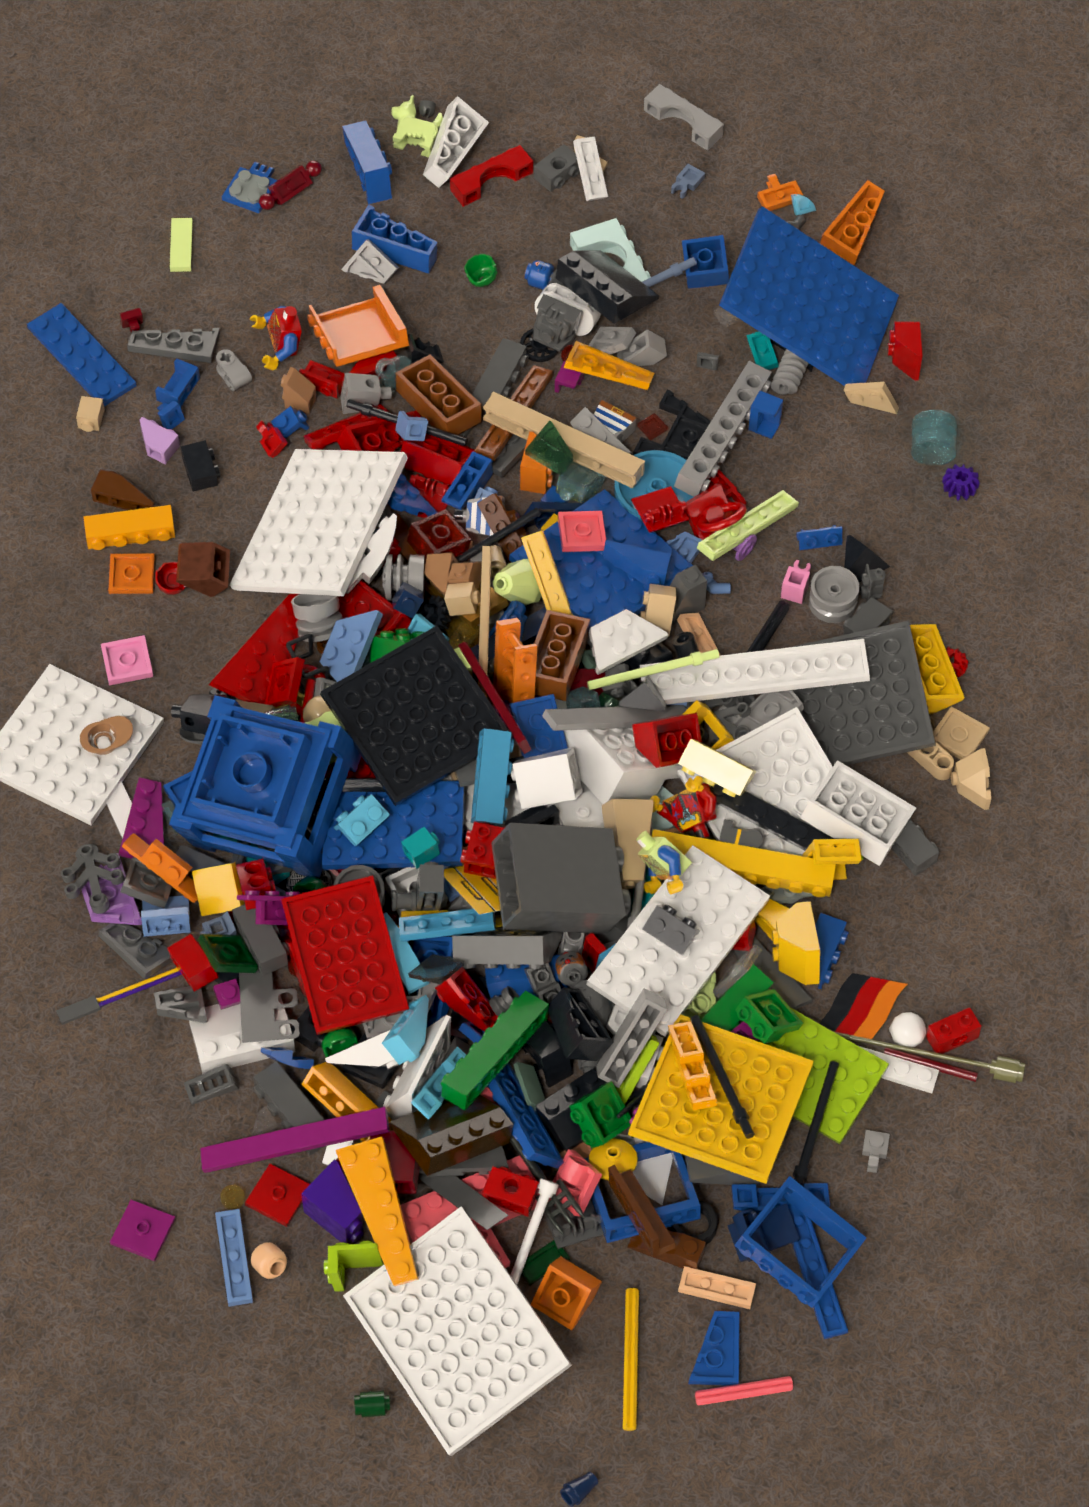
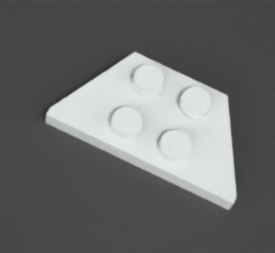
M627 609L590 628L589 636L593 644L592 653L596 661L595 671L597 675L666 640L668 633Z

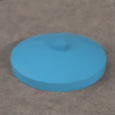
M651 450L633 455L645 461L644 475L641 476L633 489L617 481L614 482L615 498L629 513L638 517L641 521L642 519L631 501L632 498L670 486L681 502H687L693 498V496L674 487L678 473L687 460L667 451Z

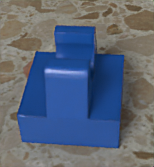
M174 400L170 404L162 403L157 407L159 410L158 415L165 429L172 430L185 420L179 403Z

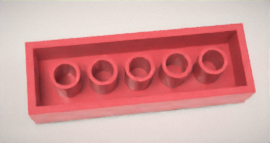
M520 1155L507 1160L508 1167L514 1174L520 1176L529 1175L535 1179ZM478 1172L462 1179V1181L482 1195L489 1174L479 1175ZM509 1186L505 1190L513 1193L517 1191V1188ZM436 1191L400 1205L410 1245L458 1208ZM535 1199V1201H534V1204H533L531 1210H534L535 1207H536V1204H537L536 1199ZM498 1207L508 1216L500 1222H498L497 1224H495L494 1226L501 1224L505 1221H508L512 1218H515L517 1216H520L521 1214ZM472 1219V1221L474 1222V1224L476 1225V1227L480 1225L479 1223H477L475 1220Z

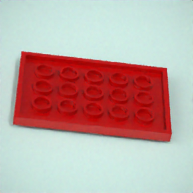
M373 875L281 899L316 1035L400 1014L405 1010H409Z

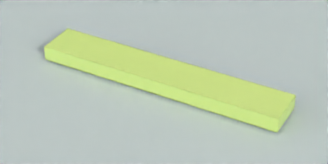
M782 490L747 512L734 525L717 531L699 542L697 549L714 561L741 544L750 535L757 534L798 507L799 502Z

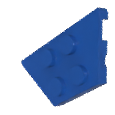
M400 474L387 502L389 506L394 510L405 511L416 516L420 511L425 513L428 519L434 520L438 512L423 498L419 490L413 487L403 474Z

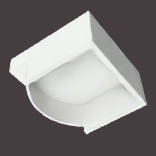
M633 728L563 730L567 747H574L580 779L602 804L611 799L650 800L651 796L658 794L666 779L680 778L677 772L683 767L682 765L674 764L656 768L636 748Z

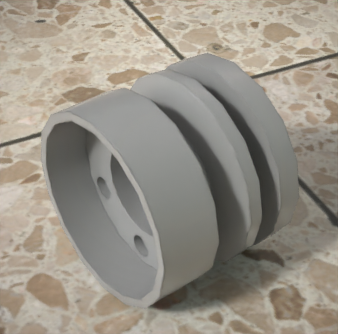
M387 554L386 562L383 566V589L386 600H392V591L397 593L403 581L423 591L424 598L425 555H410L408 565H404L402 555L398 554L397 564H393V554Z
M299 594L291 601L294 616L298 619L296 626L299 629V637L312 634L313 642L328 640L335 622L342 619V614L338 611L340 608L338 596Z

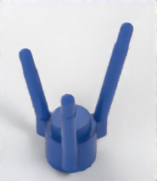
M512 601L499 621L518 618L521 622L520 641L522 643L524 626L528 618L524 615L526 607L519 601ZM496 624L490 630L489 638L496 632Z

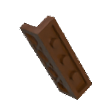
M615 1165L608 1167L609 1185L652 1257L654 1258L674 1249L675 1242L631 1169L619 1173Z

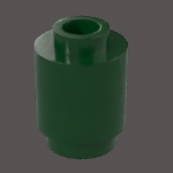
M384 1390L360 1392V1395H354L355 1415H362V1417L386 1416L385 1411L390 1410L389 1395H384Z

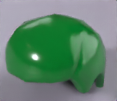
M483 253L471 257L464 266L469 282L476 287L490 285L495 281L498 273L493 258Z
M342 1028L328 1032L322 1040L321 1046L325 1058L354 1046V1043L357 1045L358 1041L354 1031L349 1028Z

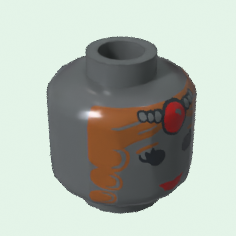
M567 951L556 959L555 968L561 983L566 986H575L581 980L586 979L588 973L587 965L580 953Z

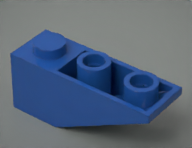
M820 913L815 925L820 947V979L818 989L821 990L824 983L829 984L833 974V970H830L832 963L837 964L841 954L838 948L840 944L845 945L849 932L845 931L847 922Z

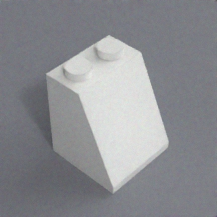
M574 747L516 760L512 764L511 777L517 784L518 790H515V797L517 803L521 804V809L575 800L583 792Z

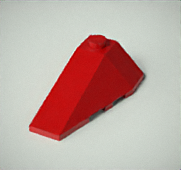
M416 410L406 412L409 417H421ZM383 419L347 426L337 440L341 450L394 452L403 445L404 441L396 432V424Z
M463 966L435 987L437 995L442 1002L447 1003L450 1008L485 1032L488 1027L492 1028L496 1023L498 1016L494 1013L488 999Z

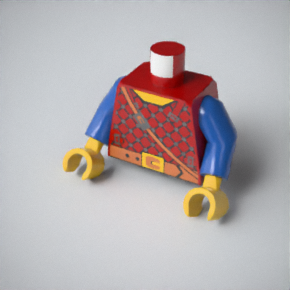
M280 306L265 313L264 317L257 315L250 317L251 321L256 322L251 326L253 328L263 329L266 326V322L268 323L267 329L276 356L265 355L262 359V363L266 364L264 368L275 370L278 366V361L282 362L289 356L297 355L302 329L296 308Z

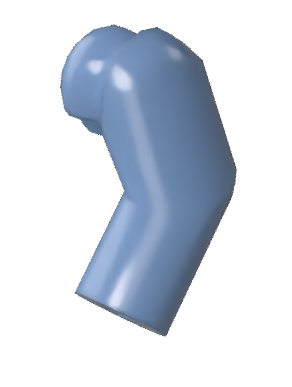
M711 572L703 573L707 580L706 590L711 594H730V583H717L713 579Z

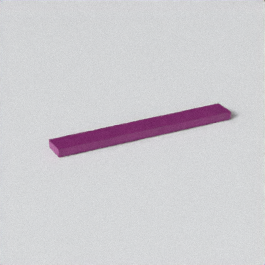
M385 1107L202 1147L200 1148L202 1170L204 1173L387 1133L390 1132L388 1112Z

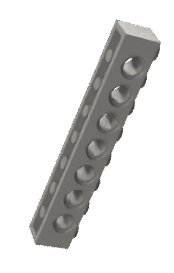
M748 361L678 473L674 485L675 488L693 497L700 494L701 491L708 489L711 482L709 478L716 476L720 467L718 466L719 462L724 463L728 455L727 449L733 448L737 440L735 436L742 434L746 426L745 420L749 421L751 405L758 392L763 391L767 393L771 386V381H769L771 371Z

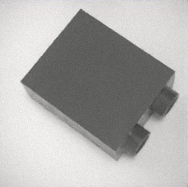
M509 823L491 842L503 929L607 934L623 917L628 915L631 905L630 894L627 889H622L620 872L624 865V853L620 846H615L612 828Z

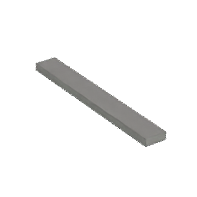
M666 705L665 711L630 707L545 709L542 716L553 731L632 728V724L682 715L687 709L684 705Z

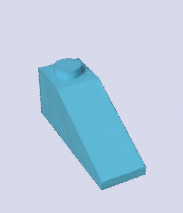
M427 995L408 1004L409 1010H405L382 1041L383 1046L399 1065L406 1061L412 1062L421 1054L419 1051L425 1044L429 1002Z

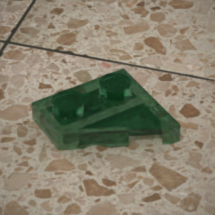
M548 421L525 449V455L559 475H562L574 460L572 452L551 421Z

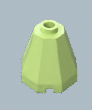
M529 559L509 563L496 574L492 582L494 591L511 602L519 601L525 606L539 602L542 596Z

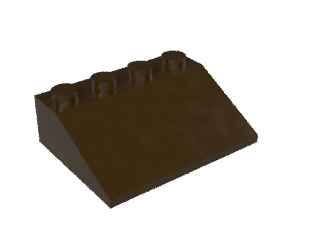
M479 1095L466 1110L461 1109L448 1100H443L430 1119H427L418 1110L392 1120L389 1123L426 1176L508 1144L513 1129V1123L501 1107L482 1095Z

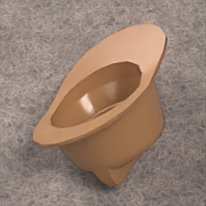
M113 716L99 722H94L82 730L80 743L88 752L99 755L109 754L129 741L133 734V725L129 719L123 716ZM111 729L114 732V734H112L115 737V741L113 743L110 734L105 733L104 731L111 733ZM91 734L92 738L95 734H97L94 737V745L96 746V748H94L91 745V740L89 739ZM106 736L110 739L111 746L105 749H98L96 741L99 737Z

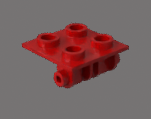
M412 474L409 481L411 485L417 488L423 498L438 512L434 520L428 519V516L420 511L417 516L439 523L448 506L441 499L450 485L438 483L437 480L432 481L431 478H423L419 474Z
M671 486L631 499L649 533L689 520L684 511L687 510L686 502L678 500Z

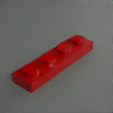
M381 404L375 406V408L389 412ZM360 412L303 437L305 443L311 449L321 450L326 445L337 442L345 427L380 418L368 417Z

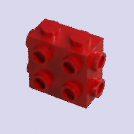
M474 822L472 830H467L465 843L468 844L467 850H462L460 863H464V873L496 879L491 842L505 827L494 826L486 822Z

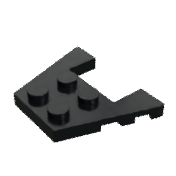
M667 389L659 403V409L677 415L676 420L662 444L641 437L633 451V455L645 451L659 450L674 453L687 460L711 421L698 411L694 412L685 401L677 399L674 393Z

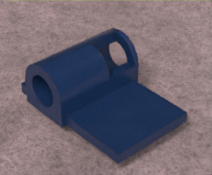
M787 1203L773 1208L751 1236L754 1241L770 1254L775 1249L800 1240ZM754 1209L737 1213L732 1217L734 1223L727 1225L734 1245L759 1215ZM735 1247L740 1262L746 1260L748 1262L753 1261L749 1257L742 1255L739 1249Z

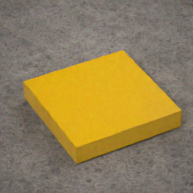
M235 862L192 871L201 916L232 911V909L244 905V900H236L237 895H242Z

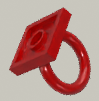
M715 484L686 502L687 510H684L689 518L688 521L694 535L702 540L716 531L734 525L747 512L745 504L741 502L728 503L720 484Z
M299 657L274 662L265 704L274 707L288 705L295 714L301 716L302 707L296 701L302 671L304 670L305 673H309L318 668L313 665L304 664L305 660ZM322 672L313 675L315 678H325Z

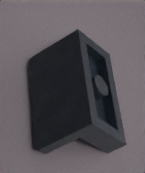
M554 804L548 808L545 805L531 807L506 820L504 825L505 827L509 823L556 825L559 810Z

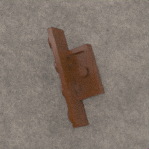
M496 493L491 494L477 504L493 534L521 517L515 510L506 512ZM524 526L498 541L509 563H512L509 560V555L523 545L521 538L530 535L529 532H526Z

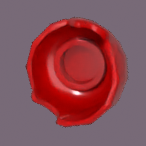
M177 562L163 563L155 572L156 585L160 591L167 595L179 594L186 588V586L176 582Z

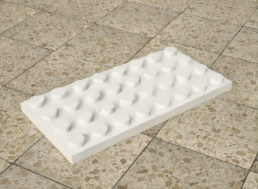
M693 845L685 854L692 863L679 877L683 883V889L678 893L669 894L667 882L673 880L666 879L590 976L586 984L628 1013L643 988L665 998L667 1010L655 1028V1031L664 1037L669 1032L668 1025L674 1024L680 1014L684 1013L770 898V895ZM667 904L677 910L676 915L680 918L688 917L697 923L696 928L700 932L698 935H695L683 955L642 930L657 905L664 907Z

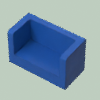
M176 359L174 361V374L164 389L157 387L155 392L157 401L170 404L174 400L181 407L199 381L200 376L197 366Z
M759 391L751 405L748 430L772 439L781 424L783 399Z

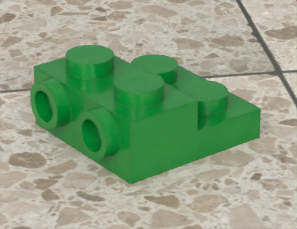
M775 989L745 996L735 1009L739 1019L747 1023L752 1029L753 1036L764 1044L778 1041L783 1034L799 1030L803 1025V1022Z
M612 1081L603 1084L592 1093L584 1095L569 1106L572 1111L570 1113L572 1121L579 1124L583 1132L582 1140L585 1144L590 1145L591 1149L604 1145L631 1126L629 1123L631 1116L628 1112L621 1118L616 1117L625 1105Z

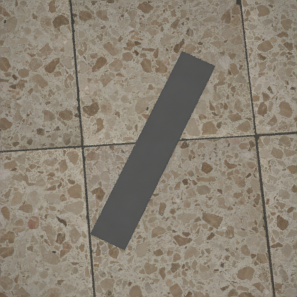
M419 1174L418 1178L457 1208L462 1206L469 1217L487 1230L508 1216L456 1176L426 1177V1174Z

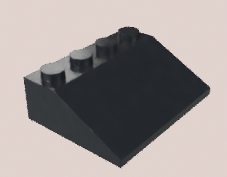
M601 250L572 251L558 259L555 278L613 324L659 299L657 293Z

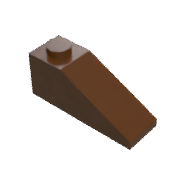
M100 469L91 488L94 502L124 510L154 507V503L122 475L114 471Z
M668 1231L675 1242V1248L654 1258L684 1269V1266L698 1269L705 1253L706 1242L683 1233ZM640 1235L632 1236L627 1248L652 1257Z

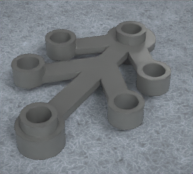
M735 697L700 701L708 705L709 708L722 704L727 707L712 712L732 734L734 740L751 732L747 726L740 725L737 727L725 719L736 715L742 718L749 716L751 708L747 703L741 702L734 706L736 702ZM693 701V702H687V709H688L695 701ZM702 722L699 728L700 734L703 733L701 736L703 743L707 740L708 733L703 729ZM709 727L708 746L712 747L719 738Z
M85 844L76 851L77 860L73 865L64 868L60 874L65 883H70L76 879V874L84 865L86 869L75 883L66 885L64 891L67 898L75 899L89 880L92 892L89 904L94 913L102 914L109 909L110 903L107 896L101 892L98 877L111 881L114 885L121 884L125 879L123 872L120 869H115L120 865L121 861L116 853L105 855L99 853L96 845ZM95 862L106 864L108 868L114 870L109 871L95 866Z

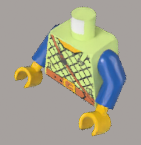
M647 831L642 832L636 839L643 847L639 851L638 856L648 866V876H651V881L644 883L645 892L656 893L661 887L659 879L673 880L667 882L669 894L680 892L683 889V883L679 877L692 862L665 837H652Z

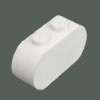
M557 283L547 285L535 301L536 314L538 312L537 305L543 294L582 310L576 334L578 336L588 334L601 313L569 288Z

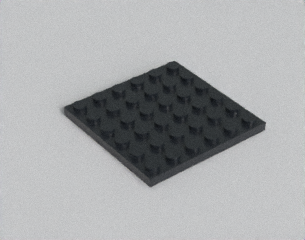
M438 626L394 649L322 690L320 693L342 728L353 739L354 746L395 806L477 759L479 732L484 728L510 732Z

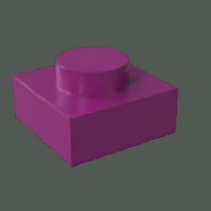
M236 979L213 986L221 1010L240 1004V989Z

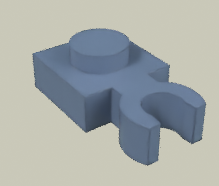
M687 164L676 177L671 193L674 194L675 191L681 190L680 198H685L687 189L694 191L704 180L705 173Z

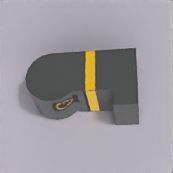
M724 819L719 841L761 848L763 837L759 831L755 829L745 831L733 828V821Z

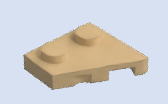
M885 382L845 385L844 392L850 403L897 414L899 407Z

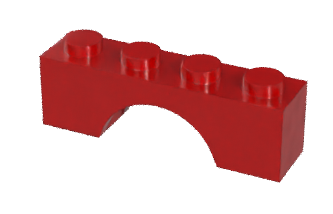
M521 145L510 148L506 152L496 157H491L489 160L450 178V191L464 207L481 199V186L491 178L507 177L518 181L532 174L533 160Z

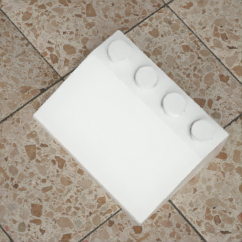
M837 760L809 800L800 818L834 839H859L861 855L880 866L916 810V807Z
M279 995L278 1001L283 1004L281 996ZM219 1004L205 1007L206 1023L189 1021L202 1074L225 1064L232 1068L268 1059L269 1057L261 1053V1047H284L295 1052L294 1039L242 1043L240 1004L222 1010ZM285 1008L274 1009L275 1021L288 1020ZM284 1024L279 1029L283 1035L292 1034L290 1024Z
M445 1015L426 1028L425 1044L419 1051L421 1053L420 1056L412 1062H404L402 1068L404 1071L401 1076L396 1077L393 1084L394 1091L391 1096L388 1095L383 1104V1107L387 1109L388 1117L392 1120L418 1111L411 1104V1101L424 1083L441 1065L450 1047L451 1016Z

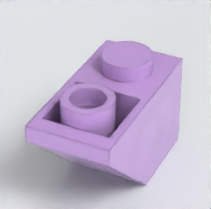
M141 417L140 426L147 456L166 464L180 447L178 435L171 429L159 426L153 420Z

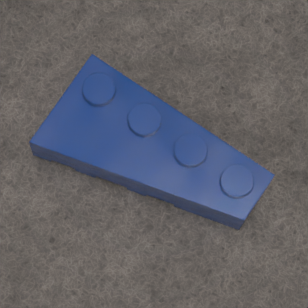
M366 120L342 126L344 142L354 163L357 176L359 175L362 189L366 191L368 204L392 199L389 177L392 174V168L386 160L384 150L381 151L379 140L375 139L374 129L369 128Z
M371 205L367 206L352 230L353 250L357 251L367 239H370L394 263L428 274L437 261L436 241L416 230L411 231L407 229L406 225L402 222H394L390 219L389 215L384 212L381 214L376 212L375 208Z

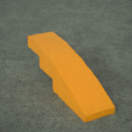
M692 1022L668 1025L673 1051L692 1109L698 1110L717 1106V1099L710 1084V1074L704 1062V1052Z

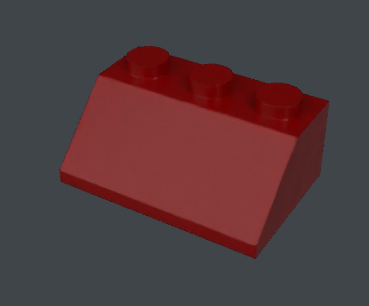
M428 434L425 435L424 441L404 440L401 452H405L408 457L404 466L406 470L416 471L423 474L426 478L435 479L443 482L444 485L448 484L450 486L471 453L475 452L474 449Z
M697 713L675 715L632 724L636 748L656 768L678 764L690 739H695L702 743Z

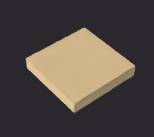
M951 706L933 731L936 743L948 753L961 760L976 751L990 731V727Z

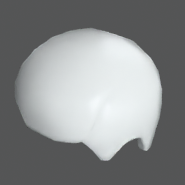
M912 1012L899 1014L893 1019L889 1027L893 1041L901 1046L914 1048L921 1044L926 1036L924 1021L920 1016Z

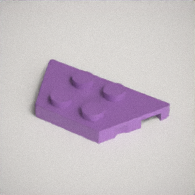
M121 862L120 865L115 869H120L123 872L125 878L126 874ZM102 865L99 866L100 868H103V869H106V870H109V871L114 870V869L108 868L107 865L104 866V867H103ZM98 877L101 892L107 896L110 903L109 909L102 914L94 913L89 904L92 896L89 880L81 889L92 922L129 925L142 924L134 897L120 892L124 881L119 885H114L111 881Z

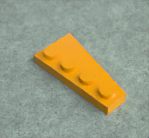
M578 341L575 342L564 365V368L645 390H648L655 374Z

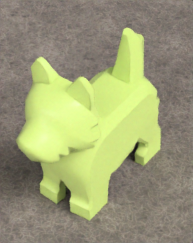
M412 95L409 101L403 102L398 107H392V116L398 119L397 132L393 136V146L403 150L407 144H413L414 146L418 144L425 149L421 155L429 157L443 116L442 113H439L433 122L417 119L414 95Z

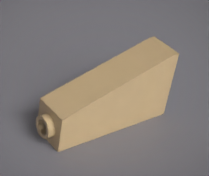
M611 799L601 805L604 828L613 829L615 846H620L624 853V865L620 872L622 889H632L635 887V884L644 880L646 864L638 856L639 851L643 847L636 839L644 831L650 834L653 800Z

